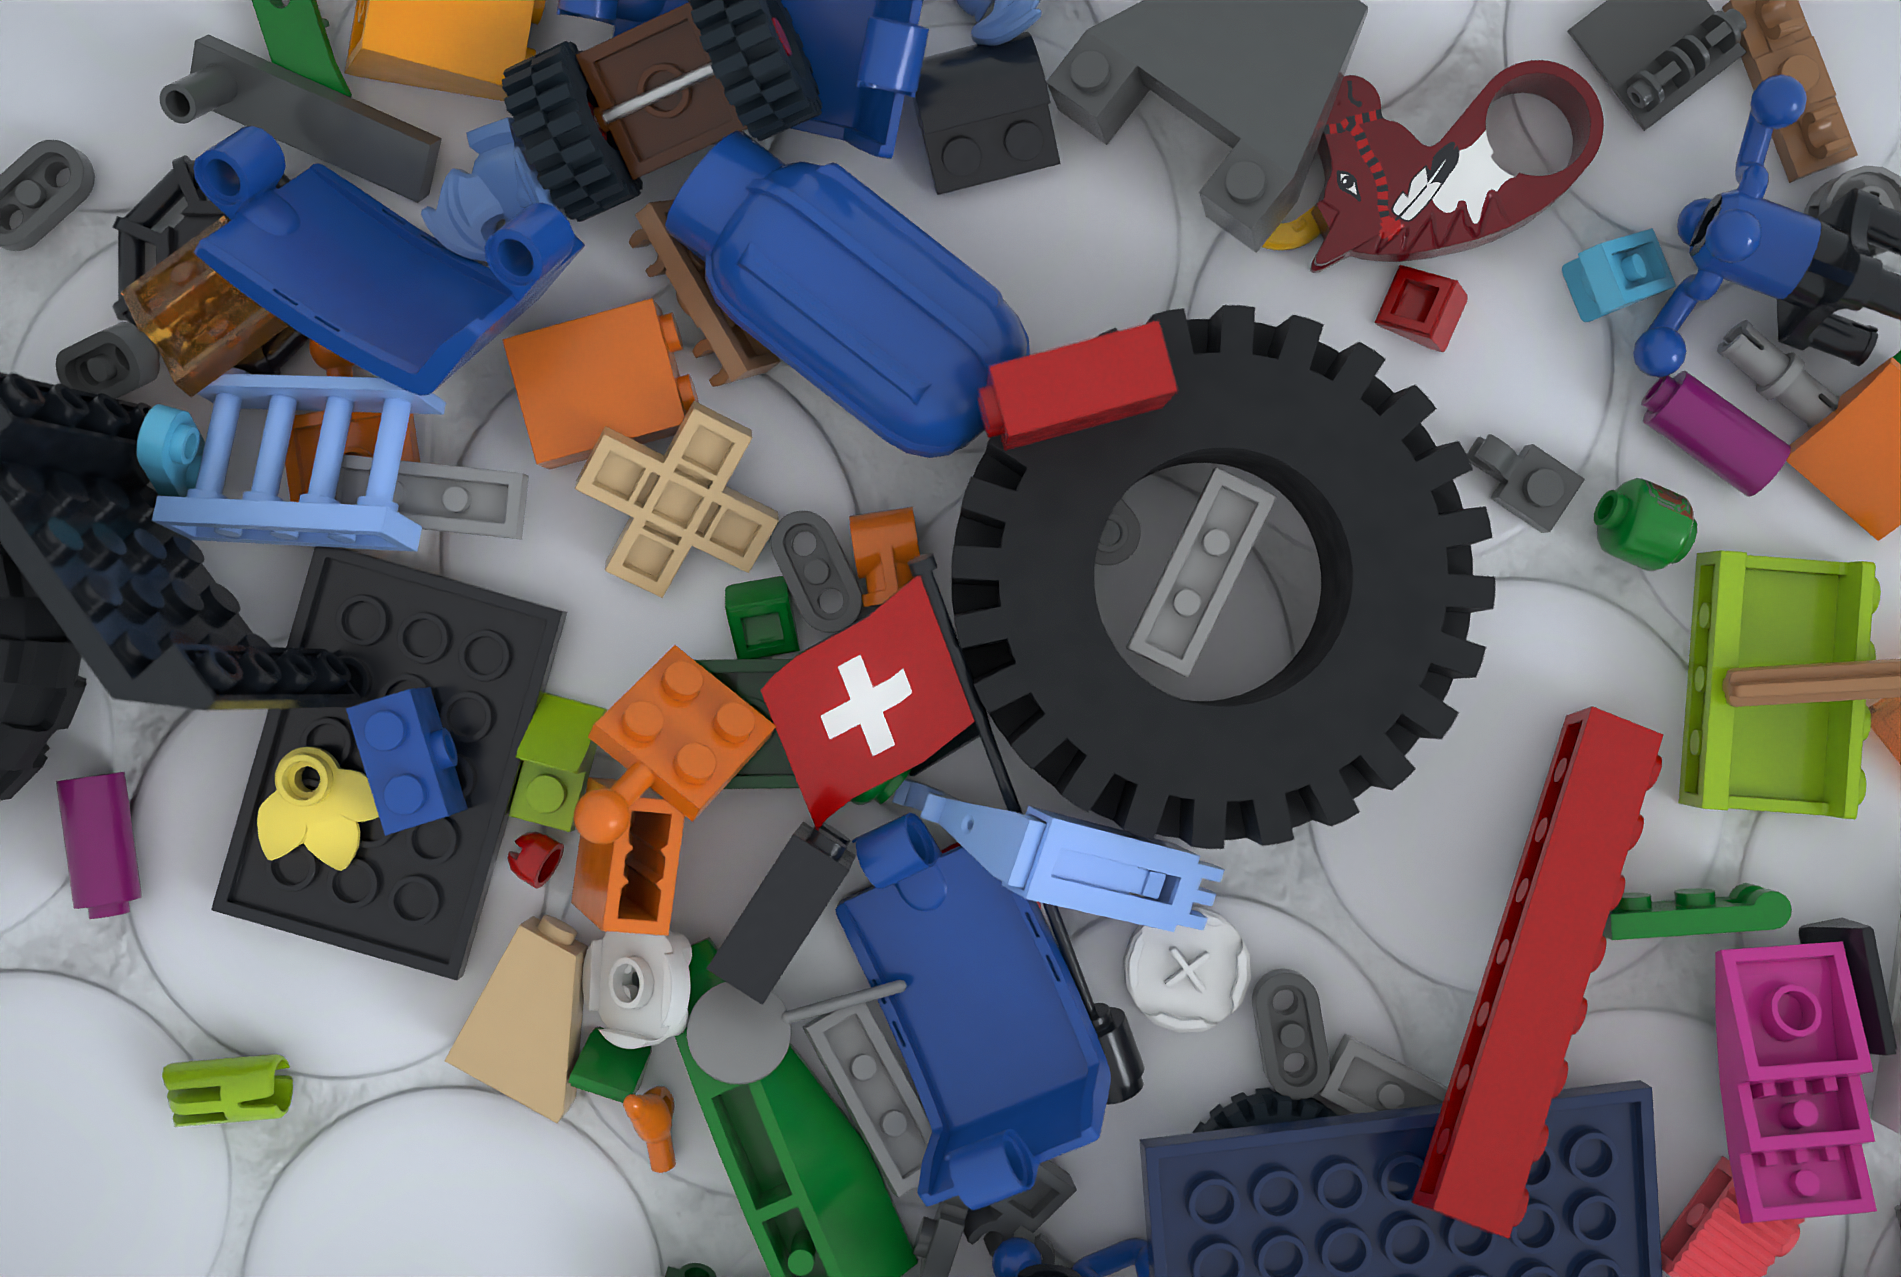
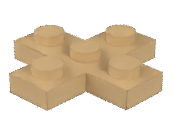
M693 401L664 455L605 426L575 485V490L630 516L606 560L605 571L661 598L666 593L692 546L749 573L779 522L778 511L726 486L752 440V430L696 401Z

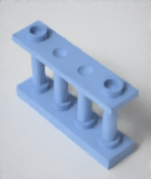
M227 366L215 367L214 373L184 374L182 385L214 405L195 489H188L186 497L157 496L152 517L153 522L191 540L418 551L422 526L398 513L399 506L393 502L409 415H444L445 401L434 393L417 395L408 392L379 377L256 375ZM268 409L251 491L243 492L242 500L228 499L222 493L240 410ZM296 410L324 411L308 494H301L299 502H286L279 498L278 494ZM352 412L382 413L366 495L358 497L357 505L341 504L335 500Z

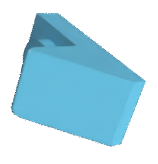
M1653 228L1600 243L1578 253L1579 258L1564 264L1562 267V274L1583 322L1596 320L1676 287Z

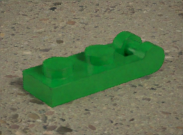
M1749 883L1737 885L1732 889L1729 897L1715 898V890L1703 888L1675 890V900L1655 902L1651 901V894L1623 893L1618 905L1609 912L1603 936L1610 940L1775 930L1782 928L1788 923L1792 907L1788 898L1782 893Z

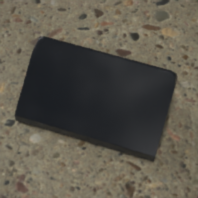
M1846 918L1831 919L1801 926L1798 932L1801 944L1843 941L1869 1054H1896L1895 1049H1897L1874 929L1871 926Z

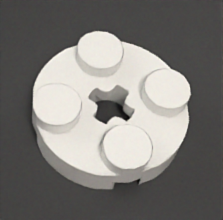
M670 930L669 936L606 931L603 939L591 942L583 964V995L588 1011H599L600 1017L607 1028L598 1030L610 1043L621 1048L635 1049L660 1044L668 1037L678 1036L684 1032L689 1020L687 1009L690 999L689 964L692 959V948L684 934L672 933ZM633 973L638 974L639 987L632 985Z

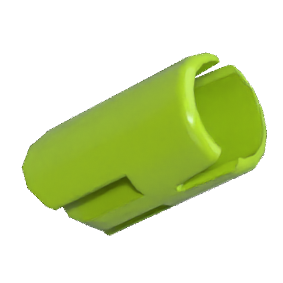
M271 1054L168 1064L163 1067L162 1078L166 1089L169 1090L167 1099L170 1109L174 1112L172 1118L174 1127L282 1118L288 1112L291 1105L293 1078L291 1076L275 1075V1070L290 1068L288 1061L282 1055Z

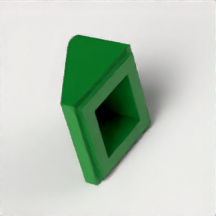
M783 576L732 584L725 588V610L737 659H757L800 651L791 594Z
M595 1027L580 1053L568 1083H571L573 1087L623 1103L627 1095L636 1094L639 1090L652 1052V1046L635 1049L621 1048L604 1038L598 1030L604 1028Z

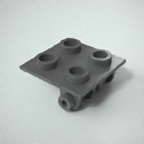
M1607 0L1567 31L1643 131L1647 130L1747 53L1739 43L1741 41V33L1747 28L1743 15L1736 9H1729L1727 12H1715L1707 0Z

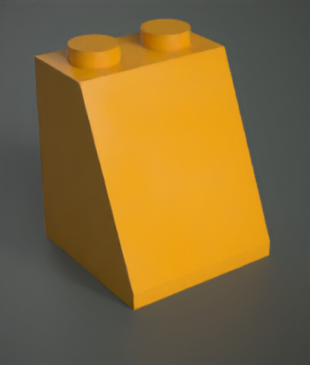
M356 0L344 73L362 78L504 101V98L508 97V95L502 89V79L505 78L503 72L505 69L536 55L535 49L527 47L531 23L536 25L540 23L546 0Z

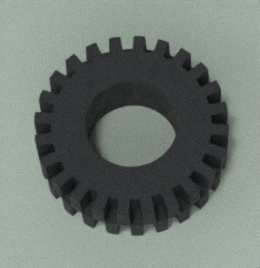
M1223 305L1209 319L1187 320L1184 308L1167 310L1153 314L1146 322L1147 324L1159 320L1178 390L1163 408L1005 451L1000 435L990 437L985 453L966 487L955 532L951 566L952 606L956 633L966 663L974 676L973 684L996 727L1019 758L1031 770L1034 769L1044 780L1054 786L1064 798L1086 812L1091 810L1100 816L1113 820L1123 830L1137 836L1154 840L1155 834L1179 838L1195 848L1224 849L1225 840L1248 838L1262 846L1280 844L1294 840L1292 828L1312 820L1332 827L1360 813L1354 798L1361 795L1371 786L1388 790L1395 789L1416 770L1405 755L1411 750L1418 739L1442 740L1453 725L1459 712L1444 703L1443 700L1449 691L1453 679L1477 677L1486 650L1485 646L1466 640L1471 613L1494 609L1496 593L1495 576L1473 575L1471 551L1472 544L1493 538L1491 523L1486 506L1463 509L1460 495L1453 479L1473 470L1460 442L1455 441L1436 446L1427 430L1421 424L1422 421L1437 409L1435 405L1416 385L1394 393L1383 381L1377 378L1375 375L1386 359L1372 348L1357 342L1338 352L1330 346L1319 342L1324 324L1294 314L1277 327L1254 322L1255 307ZM1113 328V329H1111V330H1109V331H1106V332H1104V333H1101L1100 335H1098V336H1096V337L1103 336V335L1110 334V333H1114V332H1117L1118 330H1117V328ZM1190 463H1213L1238 468L1261 478L1281 492L1292 503L1306 523L1316 546L1321 571V593L1316 618L1306 641L1292 661L1281 672L1261 686L1238 696L1213 701L1179 699L1158 689L1138 675L1126 663L1110 640L1100 617L1094 587V568L1100 537L1109 516L1123 495L1132 485L1148 475L1166 468Z

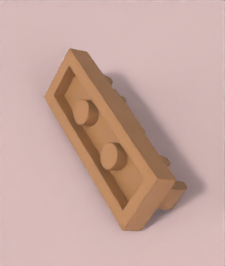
M1730 0L1722 7L1723 12H1727L1729 9H1736L1743 15L1747 24V28L1741 33V41L1739 43L1747 52L1741 56L1753 90L1768 77L1779 74L1792 76L1800 81L1805 89L1807 101L1803 114L1790 126L1777 130L1774 129L1772 133L1773 142L1789 183L1857 156V151L1835 97L1836 92L1799 1Z
M674 200L648 203L635 214L642 229L632 234L629 244L632 249L646 247L650 244L653 245L658 256L656 262L645 270L648 277L667 275L676 290V297L680 307L692 318L696 327L701 328L707 338L699 341L692 352L695 358L711 355L714 352L718 357L722 367L718 374L709 379L712 387L766 373L779 364L781 361L778 356L734 323L716 304L705 280V262L667 233L665 223Z

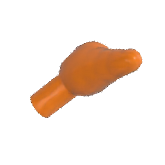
M656 1086L643 1095H627L623 1101V1106L633 1124L634 1130L647 1144L652 1171L657 1173L670 1171L676 1165L670 1132L675 1108L672 1094L666 1087Z

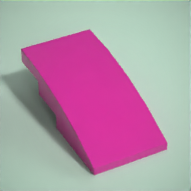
M1843 941L1727 949L1715 952V1018L1720 1090L1728 1154L1741 1224L1876 1212L1877 1208L1862 1144L1875 1142V1137L1860 1075L1874 1071Z

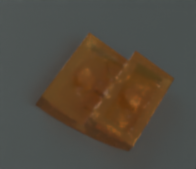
M225 216L214 222L121 291L138 329L156 344L174 384L191 398L289 326L234 287L194 253L200 240L208 237L230 222Z

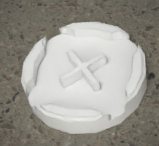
M1193 904L1191 910L1198 911L1208 917L1204 930L1176 925L1175 931L1171 932L1139 925L1131 934L1123 957L1124 981L1135 1005L1154 1024L1178 1033L1203 1032L1218 1025L1217 1022L1224 1020L1230 1013L1232 1015L1242 1004L1251 980L1250 954L1238 931L1218 912Z

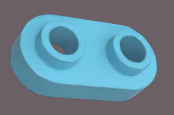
M157 404L150 409L139 431L137 459L160 496L186 497L188 489H195L205 441L189 412L162 404Z

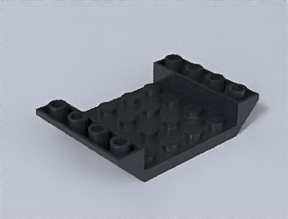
M0 372V542L112 699L199 710L352 707L361 700V697L349 682L351 679L349 669L332 652L315 648L271 647L262 637L254 634L240 616L241 608L235 596L228 589L216 583L202 564L205 559L199 547L191 539L152 521L156 499L160 495L152 488L146 486L150 480L137 459L139 431L144 418L152 408L151 406L142 402L137 404L115 399L103 393L97 395L71 389L60 383L54 385L25 378L17 373L6 374Z

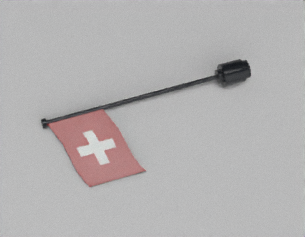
M933 553L924 554L910 560L908 566L912 576L915 577L872 613L798 653L779 669L760 690L772 721L776 725V731L815 827L820 828L832 814L854 797L923 763L973 722H975L1007 810L1023 814L932 572L938 567ZM1043 903L1061 954L1082 998L1110 1068L1111 1084L1106 1105L1124 1102L1134 1097L1143 1088L1142 1075L1145 1070L1126 1015L1119 1008L1109 1007L1105 1003H1093L1058 906Z

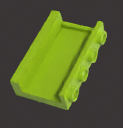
M1724 550L1697 553L1679 804L1712 810L1728 811V809L1823 815L1853 820L1857 818L1858 805L1864 800L1867 786L1865 773L1861 769L1863 741L1867 739L1871 728V713L1866 705V699L1733 707L1726 702L1722 683L1727 671L1731 668L1876 660L1875 647L1870 638L1872 614L1878 608L1881 589L1880 583L1875 577L1876 565L1874 562H1835L1747 555V552Z

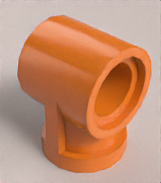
M913 506L849 516L858 578L866 579L867 594H862L863 607L881 605L915 577L912 576L908 566L910 560L920 556Z

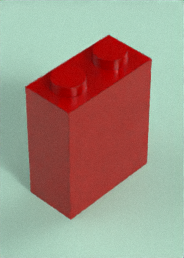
M1158 320L989 366L987 387L978 389L980 397H977L988 438L1000 435L1005 451L1163 408L1178 390Z

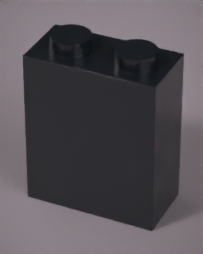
M802 822L706 969L763 1005L849 872L856 855L847 850V846L851 842L850 839L826 823H823L820 828L815 826L813 828Z

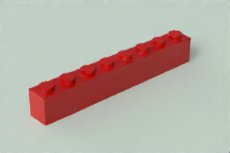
M1593 706L1566 715L1411 1203L1482 1231L1508 1239L1510 1238L1512 1228L1518 1226L1524 1218L1529 1202V1193L1525 1186L1533 1162H1536L1542 1156L1548 1141L1549 1129L1545 1121L1552 1098L1560 1094L1567 1079L1568 1063L1564 1059L1571 1036L1576 1034L1581 1028L1587 1014L1588 1003L1586 998H1584V993L1590 974L1599 967L1605 955L1607 941L1605 936H1603V931L1609 912L1615 909L1624 893L1625 877L1621 873L1628 851L1636 845L1643 831L1644 818L1640 811L1646 791L1653 787L1661 772L1662 757L1658 755L1663 734Z

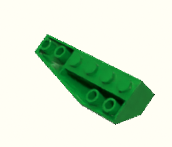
M710 937L691 945L692 959L689 964L690 999L687 1008L689 1017L693 1007L703 994L711 988L726 982L706 969L719 950ZM687 1027L683 1033L675 1036L714 1143L771 1277H901L918 1264V1257L912 1254L913 1245L879 1167L860 1132L791 1043L784 1059L772 1073L753 1083L738 1085L718 1081L707 1075L697 1065L688 1046Z

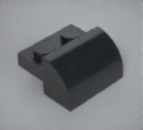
M1023 32L1012 40L997 46L975 44L923 58L918 89L915 93V98H913V103L937 195L1061 164L1048 106L1051 103L1039 54L1029 32Z

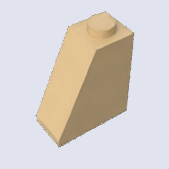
M544 915L541 920L532 916L517 928L444 1061L558 1124L576 1098L577 1088L571 1086V1083H568L580 1052L584 1002L582 972L588 946L575 939L578 934L577 931L562 920L549 915Z

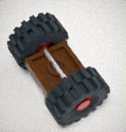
M688 0V3L585 51H578L575 43L567 42L566 40L505 69L503 72L505 78L502 79V89L508 95V97L504 98L506 110L514 117L515 122L511 123L516 137L522 140L526 148L523 153L529 165L534 164L538 171V181L544 190L550 189L552 201L559 209L564 207L566 216L571 220L576 219L577 222H582L638 197L641 194L640 190L643 189V181L640 177L720 142L725 136L736 130L744 131L748 129L749 134L753 138L757 137L758 141H763L822 113L820 110L822 109V102L818 96L820 92L811 74L814 72L809 59L803 51L804 46L799 34H796L792 25V18L787 8H784L781 0Z

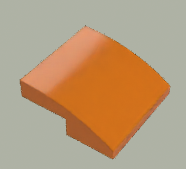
M1893 357L1889 358L1841 395L1835 411L1791 443V451L1786 460L1877 541L1901 525V364Z

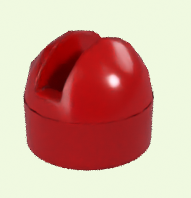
M527 832L515 840V843L522 848L521 852L510 851L507 858L510 870L520 880L538 889L550 879L558 867L564 852V845L548 835L539 832Z

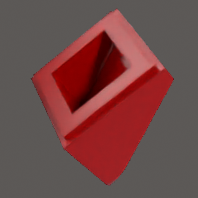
M1399 265L1375 323L1379 327L1429 349L1445 352L1465 308L1468 295L1458 280Z

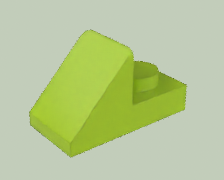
M544 693L515 756L523 760L509 816L566 832L575 830L574 809L579 799L585 793L597 749V744L589 739L588 736L594 723L607 712L606 708Z

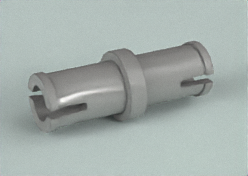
M1748 320L1740 322L1726 334L1723 340L1730 344L1727 345L1725 342L1719 344L1717 352L1721 356L1728 358L1757 382L1756 391L1767 400L1776 398L1804 421L1809 429L1835 411L1831 409L1832 407L1837 409L1840 397L1835 396L1803 369L1805 362L1794 352L1783 353L1754 329Z

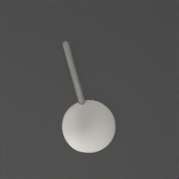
M896 980L787 1011L781 999L773 991H771L764 1004L761 1005L734 986L724 982L703 994L691 1011L687 1025V1041L690 1053L697 1065L707 1075L718 1081L738 1085L753 1083L772 1073L784 1059L791 1039V1023L904 992L907 984L904 980Z

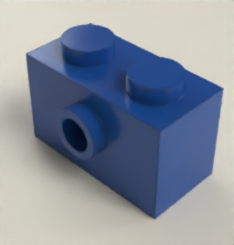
M431 687L408 689L346 708L385 836L468 809L455 769L458 763L456 747L449 731L442 726Z

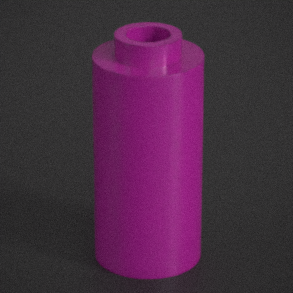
M1687 371L1680 372L1674 378L1669 375L1660 377L1648 390L1641 402V405L1647 408L1643 418V422L1747 497H1751L1761 491L1777 475L1789 457L1790 445Z
M125 772L56 781L73 908H88L89 919L129 913V901L142 898Z

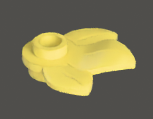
M307 746L292 750L282 758L275 772L276 791L261 804L258 810L257 828L261 848L267 859L272 861L287 855L304 843L307 849L322 862L336 870L342 871L349 866L360 845L361 831L358 822H365L379 817L367 776L359 771L340 768L334 756L322 748ZM308 766L317 770L320 776V783L315 790L306 788L302 782V773Z

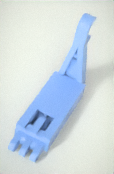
M910 779L903 781L896 790L892 800L893 803L922 811L920 818L939 823L992 876L1001 880L1002 886L1025 899L1171 932L1175 931L1176 925L1204 930L1208 917L1191 909L1194 902L1212 906L1216 893L1200 887L1201 880L1204 878L1209 881L1221 882L1225 869L1200 861V855L1171 842L1155 838L1152 840L1137 836L1128 831L1028 806L1026 814L966 803L937 788ZM1129 892L1135 893V894H1139V895H1142V896H1144V897H1139V896L1131 895V894H1129Z

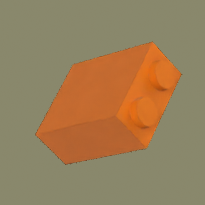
M652 298L502 339L536 464L549 470L587 460L605 426L641 444L674 436L693 401L699 403L690 374L680 376L674 352L683 350V343L673 312L663 315L662 309Z
M588 777L586 793L599 788L609 789L617 780ZM649 787L630 806L629 825L620 838L607 844H595L587 841L580 835L571 903L601 931L669 936L685 815Z

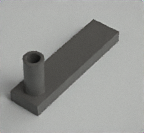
M209 34L195 40L190 75L166 85L160 92L161 108L166 116L174 122L185 124L213 111L244 126L261 128L280 142L417 203L426 198L430 193L442 138Z

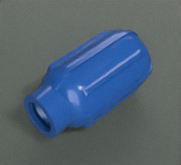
M736 130L718 142L699 162L679 190L669 209L665 223L667 233L705 262V280L714 301L731 320L883 440L905 453L934 458L951 455L956 450L968 446L985 431L977 397H980L978 389L987 387L989 366L1030 355L1029 337L1018 315L1006 303L1001 292L836 163H829L824 166L801 161L784 164L745 132Z

